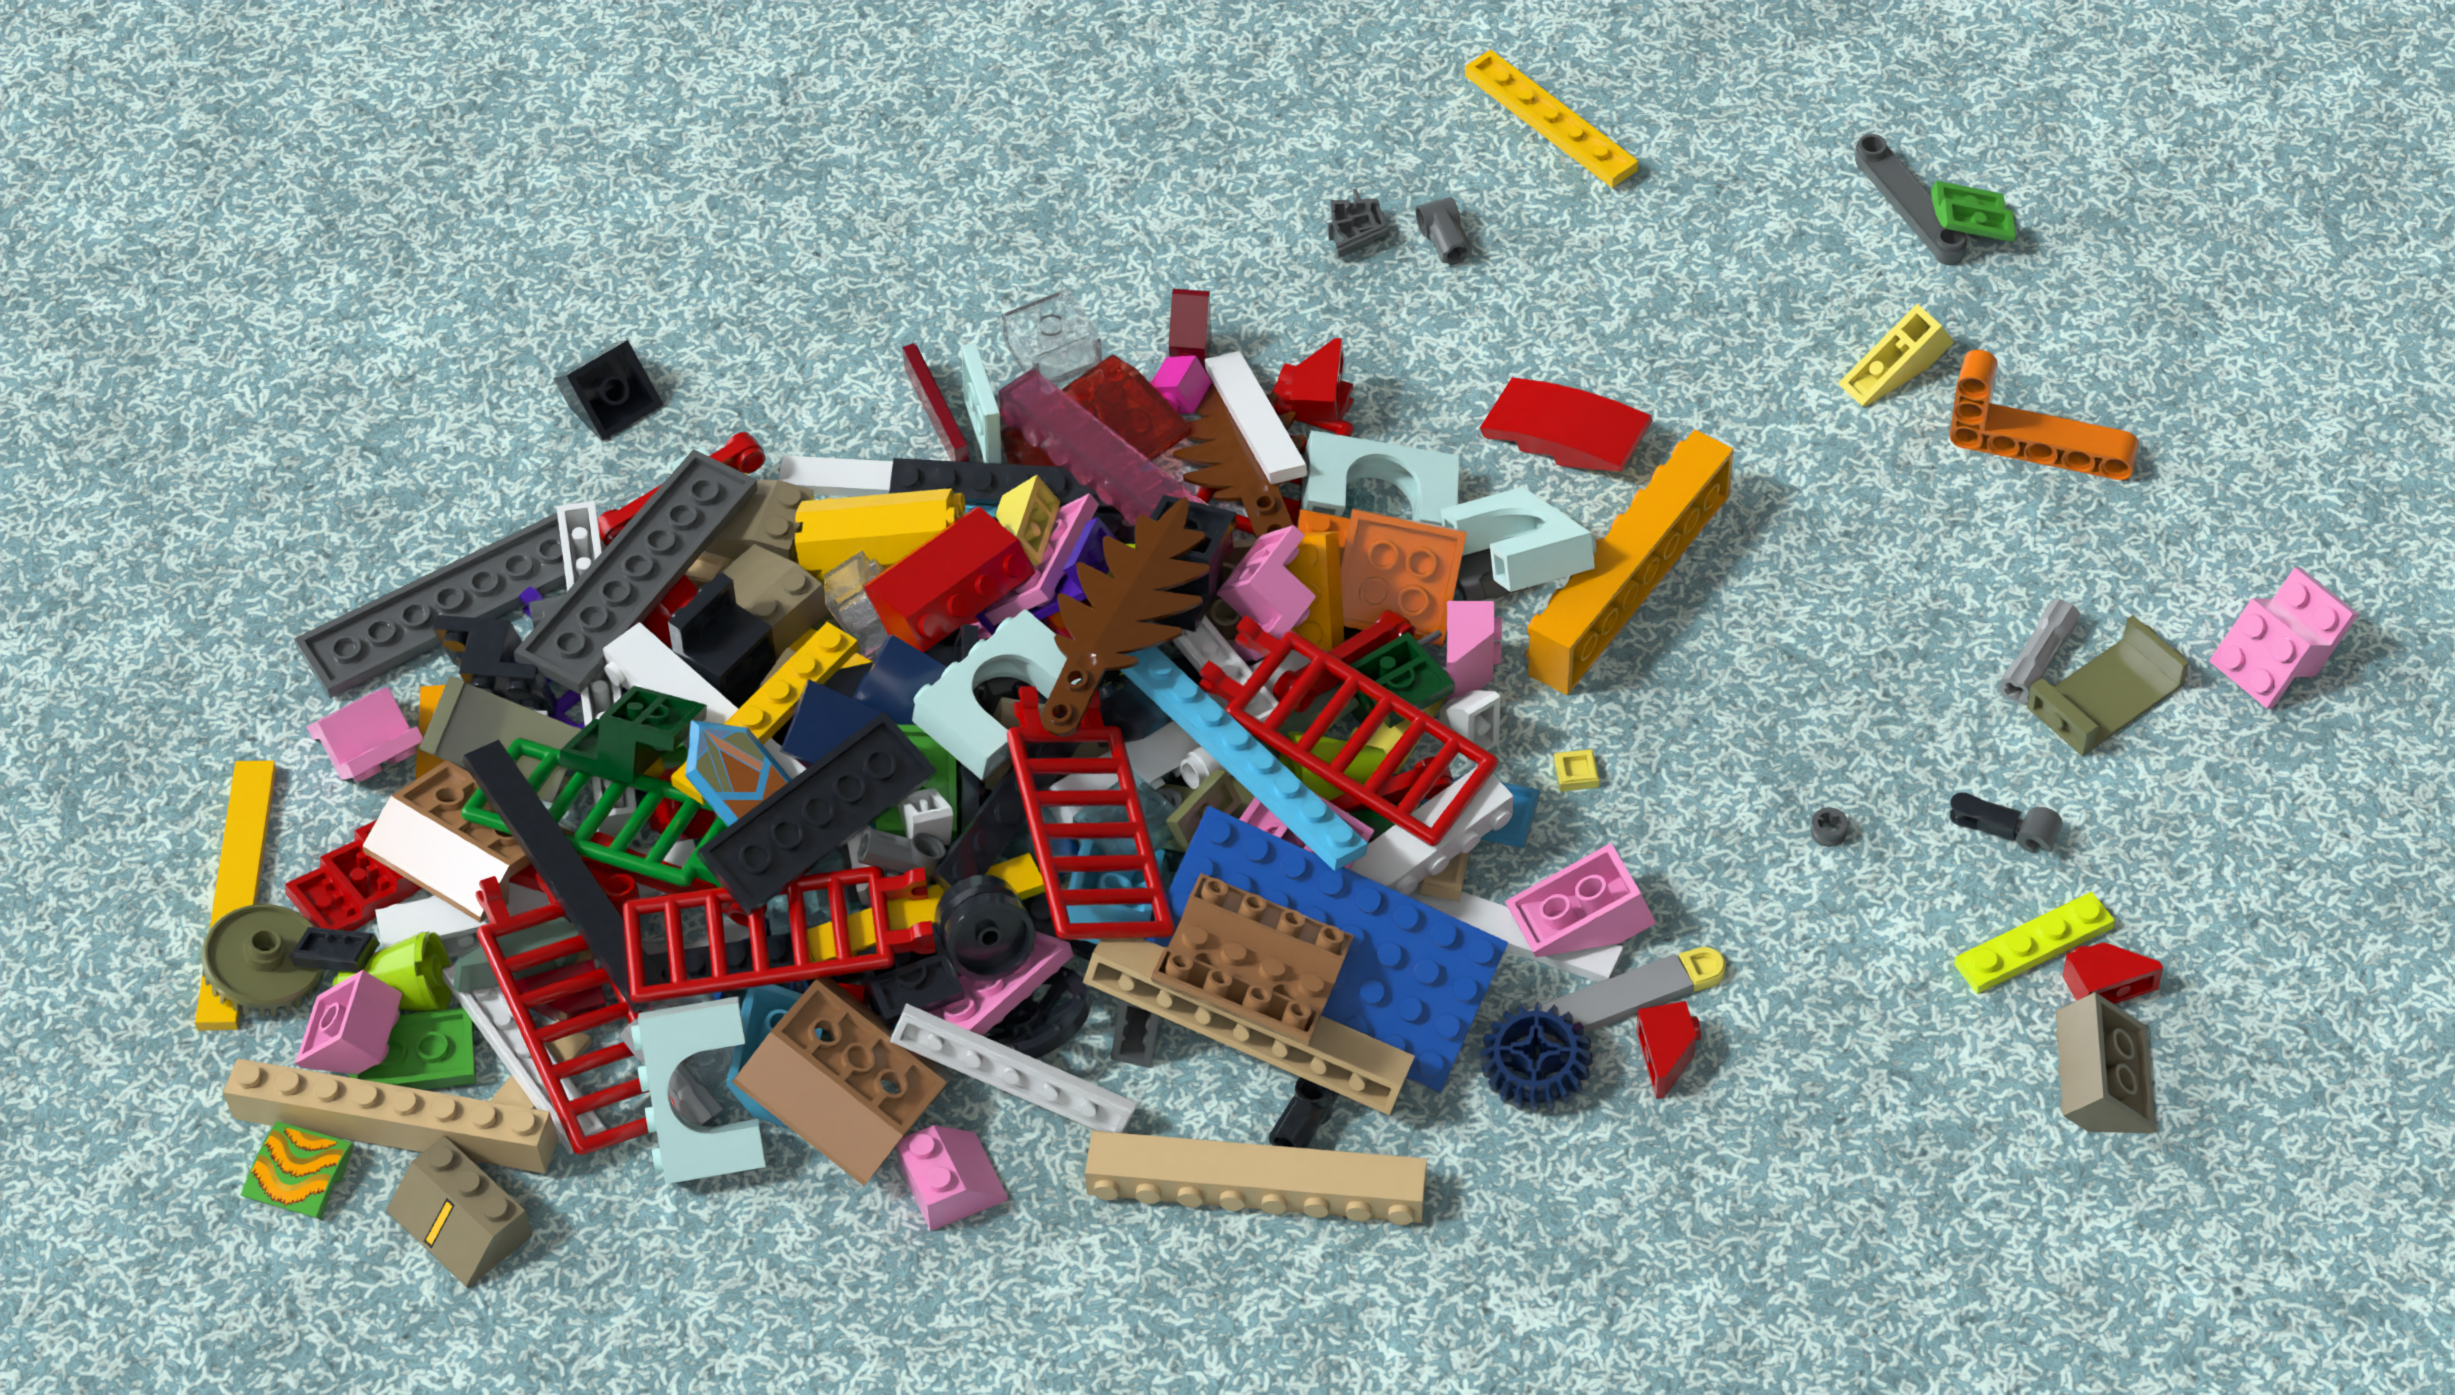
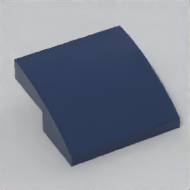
M891 634L886 638L870 671L864 674L852 699L881 713L885 711L897 725H916L912 721L916 694L923 686L927 684L932 686L936 683L947 666Z
M808 679L792 714V717H794L779 752L811 766L880 715L881 712Z

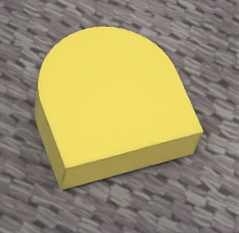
M1699 947L1678 954L1679 961L1694 984L1693 992L1715 986L1724 978L1726 962L1723 955L1716 949Z

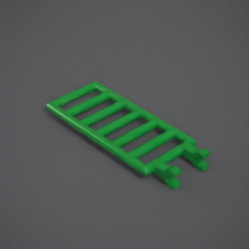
M517 738L507 749L515 763L518 762L522 755L541 760L527 779L536 794L557 766L574 770V768L559 764L560 749ZM576 772L548 810L558 824L593 776L611 781L610 786L573 836L565 834L579 856L681 887L689 886L695 878L713 883L718 888L723 887L696 856L697 850L728 827L719 816L682 869L661 864L700 808L715 812L708 802L702 805L675 788L671 782L642 774L633 784H620L601 775ZM478 787L462 808V818L468 822L511 834L497 813L482 809L488 802V799L480 787ZM628 787L648 792L609 847L589 842ZM664 797L684 803L645 858L625 853Z

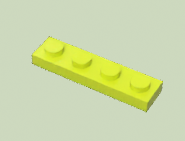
M2091 891L1955 956L1954 965L1976 994L2113 929L2115 920Z

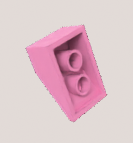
M1612 843L1505 901L1535 957L1622 943L1657 924L1641 892Z

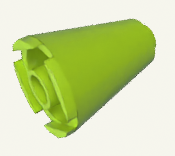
M1298 731L1288 732L1289 736L1287 738L1297 743L1304 733ZM1322 736L1311 750V753L1331 764L1348 741ZM1365 745L1345 770L1344 774L1364 785L1386 757L1384 749ZM1280 753L1279 761L1317 795L1330 801L1345 794Z
M420 932L375 952L363 969L403 993L398 1010L425 1012L448 1009L451 1003L452 992L442 979V970H444V967L450 966V961L444 943L435 932ZM339 971L338 976L333 980V987L355 975L356 972Z

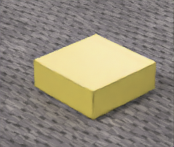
M1593 749L1554 753V765L1560 792L1599 788V776Z

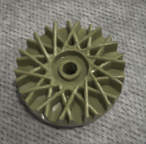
M272 904L248 905L227 913L215 922L204 939L202 947V975L205 977V985H212V994L214 997L220 996V1003L222 1005L228 999L232 1001L234 1011L243 1006L244 1015H248L249 1007L258 1008L259 1016L261 1017L265 1015L266 1010L274 1017L277 1007L281 1006L286 1007V1012L291 1011V1006L297 1009L300 1008L302 998L305 995L311 999L312 993L317 992L319 980L323 979L324 969L294 966L289 956L307 928L316 927L298 912Z

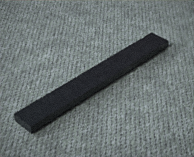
M498 739L464 754L462 763L632 1011L636 1013L659 1002L637 1004L631 1000L623 918L500 740ZM643 949L646 986L667 983Z

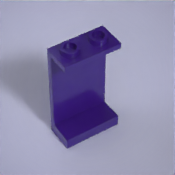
M1099 517L1086 522L1063 569L1066 574L1059 580L1054 590L1056 593L1053 599L1043 607L1035 606L1027 610L1038 620L1060 611L1057 595L1060 593H1064L1077 601L1086 599L1077 574L1076 564L1078 562H1083L1106 575L1108 574L1109 567L1104 555L1103 537L1110 536L1116 540L1118 539ZM985 608L975 617L993 636L996 628L1002 622L993 625L984 615L987 610Z

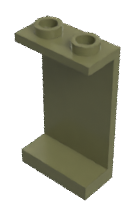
M2132 615L2127 619L2123 639L2053 687L2043 677L2032 684L2027 709L2083 757L2184 686L2189 662L2185 660L2178 650L2172 649L2159 638L2150 626L2144 625Z
M449 676L419 749L466 768L462 763L464 754L498 739L506 750L517 738L562 749L582 729ZM522 755L516 765L524 777L528 779L541 760ZM556 767L538 791L537 795L540 799L552 804L555 802L556 798L572 779L571 776L566 775L568 768Z
M1214 769L1196 789L1167 783L1159 789L1177 790L1184 802L1166 820L1169 828L1161 830L1159 836L1151 833L1152 845L1154 847L1186 852L1208 805L1230 815L1242 801L1227 772ZM1142 790L1138 792L1139 797L1144 795ZM1124 809L1118 814L1113 815L1112 811L1108 810L1101 814L1100 818L1103 821L1102 823L1123 822L1127 811Z

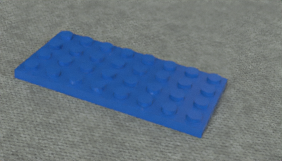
M1208 805L1166 894L1175 927L1174 933L1181 921L1188 898L1200 873H1203L1354 935L1321 1016L1414 1055V1060L1406 1078L1441 1093L1508 942L1345 867L1334 871L1318 855ZM1173 935L1164 938H1146L1145 940L1168 948Z

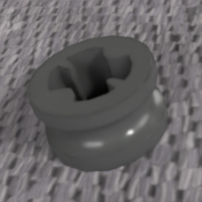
M1831 807L1818 810L1813 815L1811 835L1815 842L1826 847L1841 844L1847 834L1848 820L1846 815L1842 811ZM1824 823H1828L1829 826L1836 827V831H1830L1828 827L1822 826Z

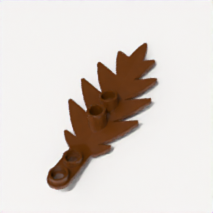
M1212 382L1194 412L1204 418L1173 427V432L1179 436L1205 442L1175 450L1172 453L1173 458L1188 463L1211 466L1185 473L1183 480L1207 488L1224 489L1214 494V498L1217 501H1242L1257 539L1262 534L1293 526L1279 490L1288 481L1270 484ZM1277 393L1266 395L1273 408L1278 400ZM1294 411L1279 416L1286 431L1289 430L1297 417ZM1301 434L1291 438L1297 450L1300 451L1306 441L1305 435Z
M1183 497L1175 503L1158 521L1145 515L1137 517L1135 526L1137 550L1110 536L1103 537L1105 559L1114 578L1083 562L1076 564L1083 592L1093 608L1064 593L1057 595L1064 624L1073 640L1059 634L1054 636L1056 646L1067 660L1041 714L1043 726L1050 734L1057 737H1068L1077 731L1105 671L1131 668L1139 664L1138 658L1124 654L1149 649L1183 635L1180 627L1145 622L1171 617L1203 604L1200 596L1164 591L1192 582L1211 572L1208 564L1174 560L1191 551L1206 539L1204 532L1185 529L1190 504L1187 497ZM1076 679H1083L1079 684H1071ZM1067 712L1065 717L1055 718L1059 713Z

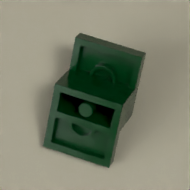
M1409 632L1349 665L1420 710L1431 706L1454 692L1455 682ZM1358 690L1354 697L1358 700L1359 706L1350 713L1362 724L1378 702ZM1391 711L1384 722L1389 728H1392L1406 719Z
M632 686L600 716V719L594 718L560 749L559 764L574 768L579 773H593L608 777L616 783L633 784L666 751H674L689 736L691 720L703 722L706 719L707 705L650 689Z

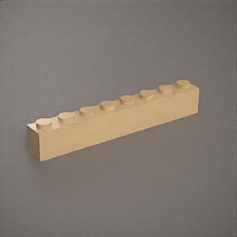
M1143 938L1100 939L1083 983L1390 1115L1410 1070L1414 1055L1324 1016L1320 1017L1309 1045H1303L1152 983V973L1164 950L1162 946Z
M238 1058L223 1090V1095L233 1119L274 1126L276 1121L332 1137L418 1152L426 1151L445 1136L471 1161L545 1174L559 1139L550 1111Z
M1091 1131L1085 1179L1087 1195H1095L1102 1200H1114L1120 1197L1137 1199L1146 1204L1167 1201L1178 1202L1186 1207H1198L1203 1204L1221 1206L1230 1211L1251 1208L1262 1209L1269 1214H1282L1286 1211L1305 1213L1313 1218L1334 1215L1346 1216L1353 1221L1359 1222L1368 1219L1389 1220L1397 1225H1407L1411 1222L1422 1223L1427 1181V1158Z

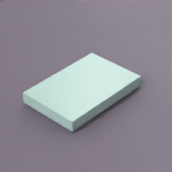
M976 343L966 344L961 348L964 404L984 463L1002 464L1000 413Z

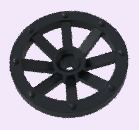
M1061 966L1058 972L1042 983L1052 986L1039 1004L1034 1001L1033 991L1028 998L1011 1010L1001 1022L986 1032L995 1034L986 1038L1035 1059L1056 1050L1081 1029L1089 1015L1091 1001L1083 979L1071 969ZM1065 990L1073 995L1072 999L1053 1009Z

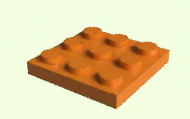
M1352 508L1340 565L1344 626L1365 630L1373 625L1384 611L1391 610L1401 614L1415 626L1414 638L1416 641L1439 629L1442 636L1430 642V644L1443 646L1447 630V601H1453L1467 532Z

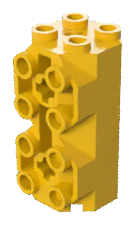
M952 488L802 501L795 516V523L803 522L802 532L795 533V546L799 565L823 584L828 595L843 589L866 592L863 585L965 515L964 495L962 493H954Z

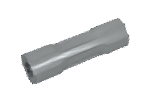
M2061 599L2050 601L2017 659L2012 661L2000 680L2001 686L1999 690L2004 697L2021 704L2028 703L2031 685L2043 677L2062 644L2068 641L2079 623L2078 617L2080 612L2073 604L2066 603Z
M637 1018L626 1026L619 1036L635 1057L645 1064L643 1050L635 1051L631 1026L638 1025ZM683 1062L675 1068L668 1085L669 1095L674 1100L675 1108L688 1121L697 1125L708 1126L725 1110L708 1088L695 1079Z

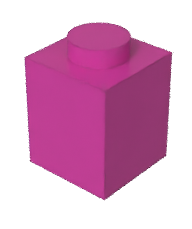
M1196 356L1166 357L1148 389L1164 414H1192L1197 409L1212 381Z

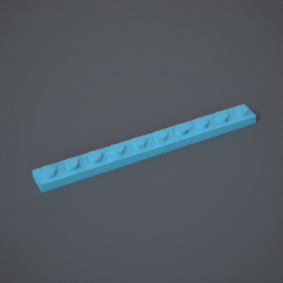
M1156 646L1124 654L1138 658L1139 664L1131 668L1121 669L1120 671L1334 871L1366 855L1368 843Z

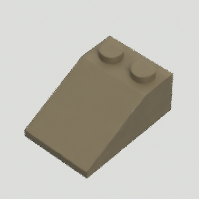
M757 480L758 490L705 550V552L736 560L755 544L795 562L797 558L795 533L802 532L803 522L795 523L796 511L802 501L814 500V490L780 480Z
M752 545L722 571V573L733 579L736 604L772 627L776 658L831 611L821 582L797 563L758 545Z

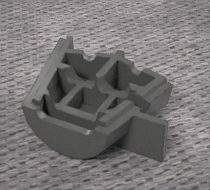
M1353 189V203L1349 199L1331 200V222L1328 223V240H1334L1336 243L1337 259L1389 234L1390 228L1386 224L1377 198L1361 199L1357 189Z
M1490 548L1463 555L1461 558L1456 587L1462 593L1465 601H1481L1528 589L1527 587L1509 592L1494 581Z

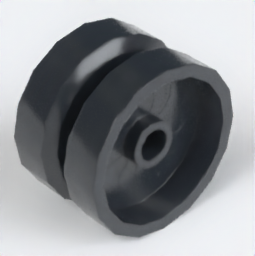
M974 875L958 881L944 892L936 906L934 917L936 931L952 965L963 976L976 981H995L1004 978L1023 966L1034 949L1036 932L1032 919L1023 906L1017 891L1006 880L993 875Z

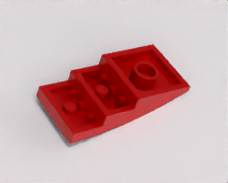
M1512 377L1479 428L1483 437L1487 439L1516 441L1519 450L1522 452L1552 455L1556 465L1622 472L1653 422L1650 414L1581 389L1545 381Z
M377 820L354 830L353 842L320 856V868L285 883V894L316 928L355 931L377 917L375 910L398 904L422 889V887L363 852V844Z

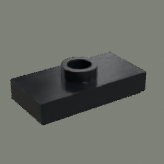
M308 927L289 957L294 966L358 973L365 968L380 942L375 933Z

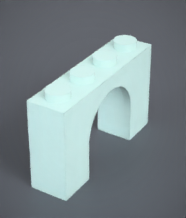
M1311 430L1303 453L1307 476L1302 477L1301 509L1342 517L1346 506V485L1360 478H1378L1398 487L1410 501L1413 521L1442 526L1440 509L1458 505L1459 455Z
M1524 487L1440 509L1443 527L1467 532L1462 556L1490 548L1493 579L1509 592L1595 569L1593 554L1596 553L1597 547L1593 534Z
M1026 609L1014 618H1006L998 626L993 636L988 640H979L965 659L960 663L957 661L951 663L936 683L932 686L927 684L918 691L914 698L915 707L912 721L981 780L985 779L1010 757L1007 741L1008 730L978 704L973 690L979 684L991 678L1013 677L1036 686V689L1048 699L1067 660L1056 646L1054 640L1056 634ZM1076 679L1071 684H1079L1083 679Z
M732 997L638 1013V1025L631 1026L635 1051L643 1050L645 1066L638 1067L642 1092L650 1091L652 1107L645 1108L648 1132H657L659 1148L652 1149L655 1173H664L665 1184L766 1167L759 1119L719 1126L697 1125L685 1119L675 1109L668 1089L669 1081L675 1068L688 1056L701 1051L745 1044L739 998Z

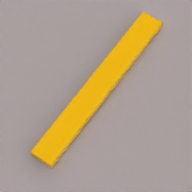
M274 760L235 761L209 930L215 922L227 913L244 906L257 904L277 770ZM202 975L195 1018L197 1030H238L241 1008L234 1011L232 1001L228 999L222 1005L220 1003V996H213L212 985L206 986L205 977Z

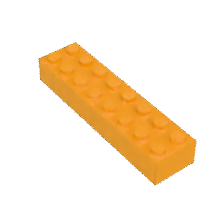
M1695 429L1685 441L1680 440L1676 444L1668 462L1665 465L1660 464L1656 468L1649 485L1645 489L1637 491L1630 508L1625 514L1620 513L1617 515L1612 523L1610 532L1604 539L1599 538L1596 541L1597 550L1593 554L1595 569L1570 575L1569 581L1563 589L1558 588L1554 591L1549 600L1548 607L1543 613H1537L1530 621L1527 628V634L1530 635L1529 647L1526 653V658L1529 659L1528 675L1565 695L1572 691L1730 495L1734 448Z

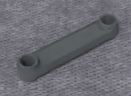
M1877 134L1862 136L1856 145L1855 151L1857 167L1864 172L1933 253L1938 262L1944 265H1955L1961 262L1965 256L1967 246L1965 232L1945 229L1940 224L1934 210L1932 197L1887 146V142L1883 137Z

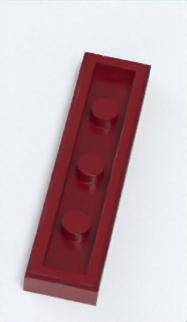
M914 343L903 346L905 372L950 460L970 462L968 444L918 346Z

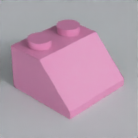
M1447 601L1446 674L1455 684L1454 692L1446 696V702L1455 697L1459 698L1471 690H1480L1493 679V665H1501V641L1494 640H1502V617H1494V601Z
M362 970L318 995L295 1064L301 1068L349 1074H360L374 1065L381 1064L389 1051L387 1041L391 1029L395 1026L400 1016L398 1006L403 993Z
M933 1125L903 1137L896 1145L899 1168L930 1231L1008 1200V1196L975 1132Z

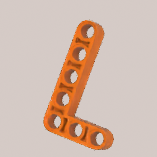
M1972 350L1965 355L1956 386L1949 434L1950 440L1955 446L2120 481L2131 477L2139 449V440L2135 435L2124 430L1992 404L1998 367L1997 359L1990 352L1984 350Z

